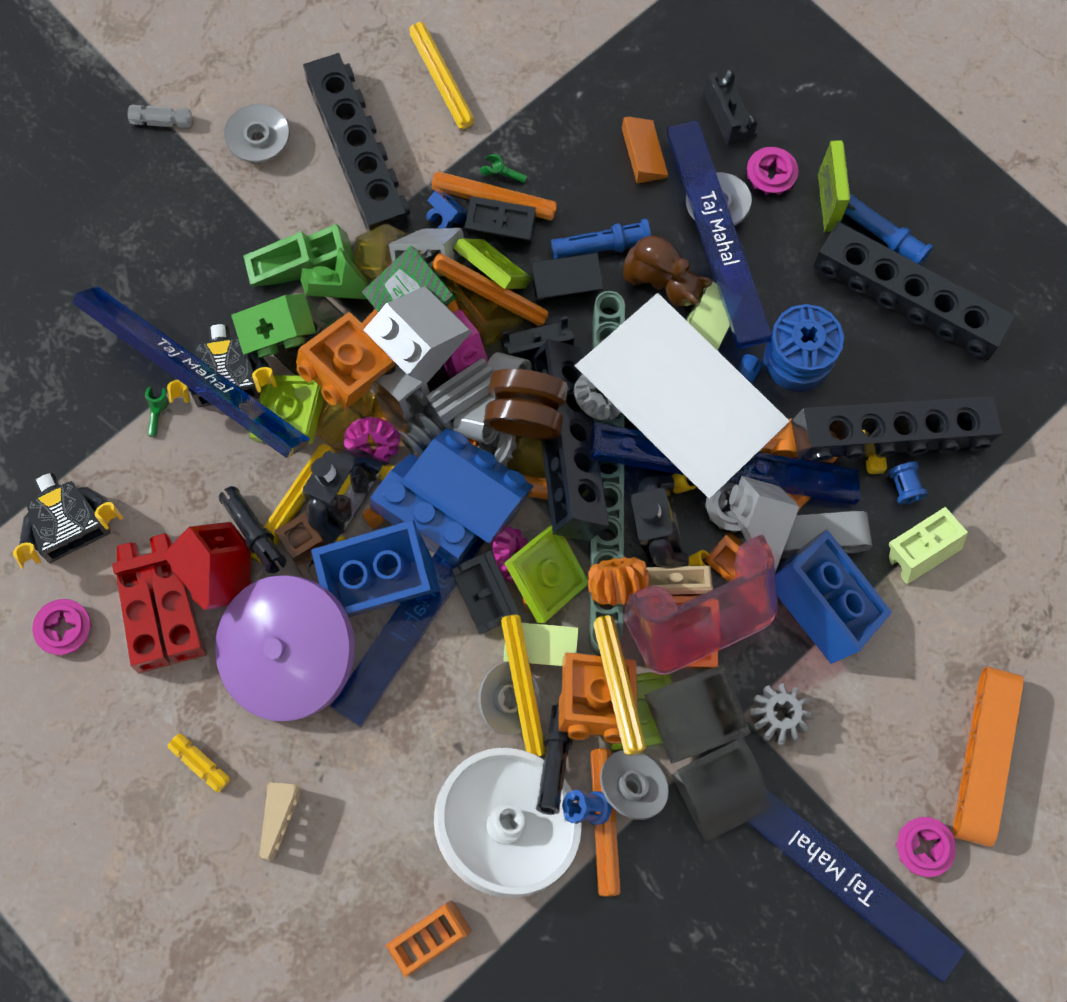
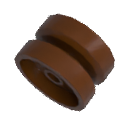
M501 369L491 374L488 392L496 400L486 404L483 419L485 426L504 434L533 439H551L561 435L563 416L556 409L566 404L568 392L566 382L549 374L522 369Z

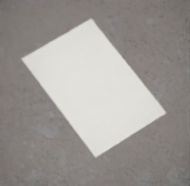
M658 293L575 365L709 499L789 422L770 401Z

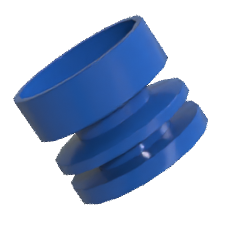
M803 304L792 306L783 312L774 324L764 350L763 362L768 375L776 384L784 389L797 392L813 390L824 383L843 349L844 334L841 324L832 313L820 306Z

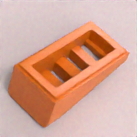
M450 900L385 946L406 978L466 937L472 930L455 903ZM442 915H444L450 923L451 927L456 933L455 935L452 936L449 930L447 929L446 925L441 919ZM431 923L444 941L440 945L428 928V925ZM420 933L430 949L429 953H425L414 934ZM407 941L418 959L416 962L413 963L401 943Z

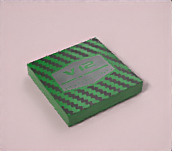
M412 245L362 291L378 313L386 303L424 286L446 306L457 298Z

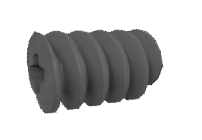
M428 404L424 407L425 415L416 413L413 416L415 424L407 421L403 424L404 433L399 430L397 432L406 448L413 455L420 457L431 441L446 428L454 431L455 417L444 423L432 405Z

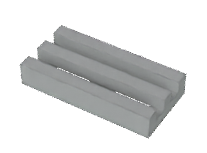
M481 358L427 394L426 397L443 422L447 423L490 394L488 392L490 377L494 371L487 364L486 360Z

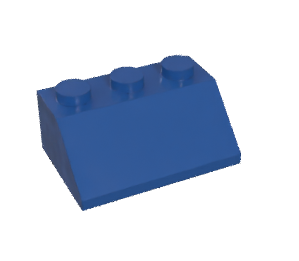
M446 428L431 441L401 482L487 543H490L516 517L534 487L525 480L522 474L508 469L499 463L494 455L480 450L471 444L462 433L452 431L449 428Z
M411 453L390 470L370 497L371 510L393 525L414 520L427 548L457 567L479 536L401 483L418 460V457Z
M414 520L311 550L319 584L338 599L348 617L441 591L432 556Z
M828 529L821 532L782 562L775 573H772L765 580L830 664L859 652L892 614L890 608Z

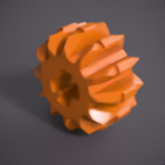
M612 558L607 561L602 560L599 564H594L590 567L588 572L589 580H587L589 592H591L592 600L597 601L599 604L625 605L627 602H636L639 598H644L648 594L649 571L646 569L645 562L638 558Z

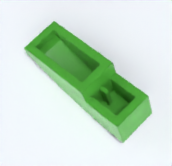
M338 224L309 236L301 231L244 255L250 285L258 287L301 279L302 268L313 269L316 266H323L335 270L339 247L342 248L354 263L355 259L348 233Z

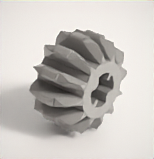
M779 683L776 692L771 686H766L763 689L764 696L756 695L753 699V702L759 708L751 709L750 716L760 718V721L753 725V729L758 731L764 727L767 731L763 735V740L766 742L775 734L778 746H782L785 743L786 737L792 743L799 740L798 732L805 734L809 730L808 725L804 721L810 720L813 717L812 712L802 710L809 703V699L802 698L798 701L795 698L799 693L797 687H794L787 694L785 683ZM780 707L787 711L784 716L788 717L782 721L775 717L778 712H774Z

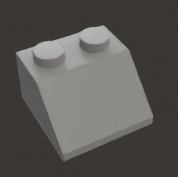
M425 286L386 303L364 329L407 375L425 384L472 332Z
M741 476L739 484L734 485L729 497L730 509L752 552L769 572L775 573L800 506L780 486Z

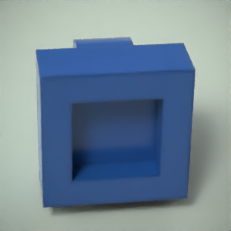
M434 191L427 200L434 208L427 212L426 219L434 222L439 215L442 216L443 220L438 228H451L453 223L463 225L466 221L468 212L449 194Z

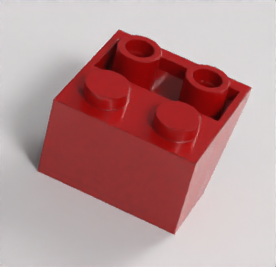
M232 522L189 526L163 554L171 565L172 572L183 581L191 592L193 600L203 610L228 606L237 594L251 584V552L246 546V540Z

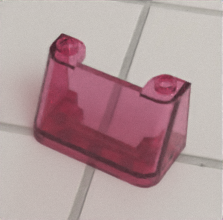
M763 534L746 541L739 547L733 564L736 570L734 580L677 606L670 593L657 586L647 587L629 596L622 618L646 665L651 671L661 675L673 673L755 634L773 623L778 614L774 556Z

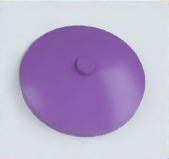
M283 575L258 580L235 596L220 620L215 644L218 671L227 691L244 709L258 717L272 721L302 719L326 708L336 699L346 685L352 670L355 652L353 629L349 617L338 599L325 587L312 580L298 576Z

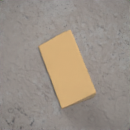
M710 566L646 568L649 571L650 578L647 595L713 593Z

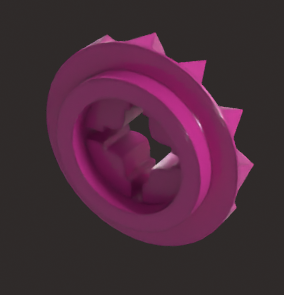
M762 148L750 157L747 164V179L751 180L754 189L759 188L763 190L765 195L769 193L780 195L783 191L790 190L798 177L796 160L790 153L781 148ZM773 163H776L775 171L777 174L770 180L767 171L772 167Z
M376 417L361 418L353 422L346 430L344 447L348 449H362L388 463L392 455L398 453L400 444L399 434L396 428L384 419ZM369 434H371L374 442L377 443L375 449H372L369 443H367Z
M510 526L504 528L494 538L493 557L502 576L507 581L515 583L504 563L512 557L511 553L514 552L516 554L528 544V538H523L520 529H513Z
M58 599L47 603L38 611L33 621L32 633L35 642L48 654L63 656L70 652H77L78 648L88 641L89 630L92 627L88 616L89 613L79 603L69 599ZM64 617L66 623L73 625L75 628L66 630L62 640L60 634L57 631H52L51 628L60 626L61 620Z
M918 817L910 820L899 830L895 846L898 850L899 861L909 869L910 873L926 878L938 876L950 868L955 859L956 844L951 831L942 822L930 817ZM919 837H922L925 842L937 839L938 843L934 844V847L930 849L932 855L930 858L926 853L914 855L913 851L920 846Z

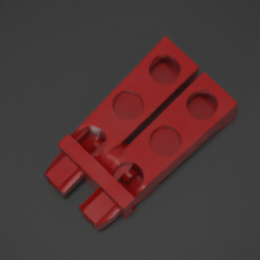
M167 533L152 536L149 539L152 553L140 556L136 543L129 542L118 545L117 562L112 563L113 572L117 575L130 666L138 674L170 666V659L177 664L207 656L188 588L172 572L171 565L163 556L173 544Z

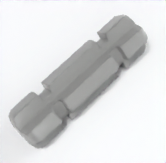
M130 105L128 108V119L131 124L143 125L144 122H147V125L173 127L174 124H177V127L189 128L192 124V113L188 108H177V111H173V107L146 106V109H143V105Z

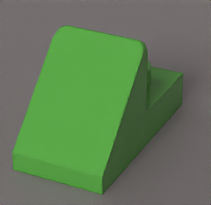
M341 247L338 248L335 270L323 266H316L313 269L302 268L301 283L306 296L367 299L362 293L369 285L367 278Z

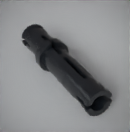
M230 486L225 488L224 490L230 499H227L225 494L221 492L218 497L219 501L246 538L247 548L258 556L267 573L271 574L280 571L275 561L277 560L281 567H284L287 559L275 545L273 534L262 526L237 487Z
M559 704L552 706L550 727L543 741L546 749L536 810L546 815L559 814L566 760L568 750L573 745V739L568 737V732L559 731Z

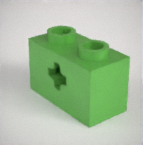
M305 293L284 295L231 315L243 355L257 352L258 358L278 353V346L284 344L285 349L305 344L304 337L316 333Z

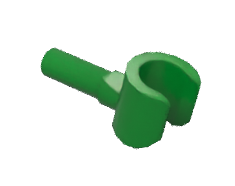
M491 154L484 158V160L491 162L493 165V169L489 166L480 168V172L484 176L489 177L499 173L519 182H525L527 176L505 166L499 155Z
M149 387L145 391V397L150 407L147 436L156 437L160 412L167 408L169 400L164 388H162L161 397L153 399V390Z

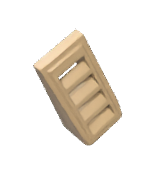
M272 782L268 784L259 857L264 861L273 862L301 794V787L297 784Z

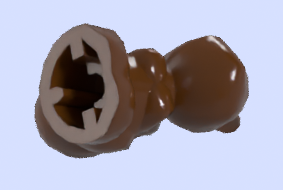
M654 235L643 237L632 247L626 257L623 268V276L628 284L639 286L643 283H651L656 290L666 287V294L675 307L697 305L703 293V288L711 286L713 282L708 277H698L689 270L690 262L687 259H683L668 240Z

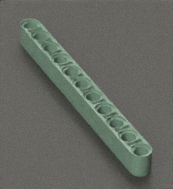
M605 291L596 298L593 313L592 350L601 343V340L606 339L625 322L624 299L617 292ZM610 308L616 313L614 315H606L601 310ZM598 389L596 390V393L602 394V396H603L604 399L607 398V397H606L602 392H600ZM623 413L612 420L593 418L597 450L599 452V465L610 464L616 469V472L613 474L601 472L604 484V497H611L616 502V505L613 507H606L609 526L605 529L611 530L616 538L612 541H604L596 535L590 540V567L594 564H599L602 560L607 561L612 558L624 557ZM603 432H610L616 439L607 442L602 440L599 435ZM589 592V644L592 651L601 656L593 625L594 621L600 616H612L621 644L623 638V604H616L610 610L602 609L597 604V601L592 600L591 592Z

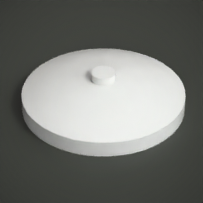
M494 748L481 751L459 764L446 779L438 794L434 810V830L439 849L455 874L465 883L483 893L502 898H520L538 893L553 884L564 874L576 855L581 837V822L572 824L564 817L563 799L568 792L572 791L567 781L564 779L559 814L546 815L536 810L544 762L542 758L513 748Z

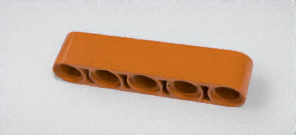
M985 666L981 672L953 822L952 834L954 838L987 847H992L996 842L1024 681L1022 675Z

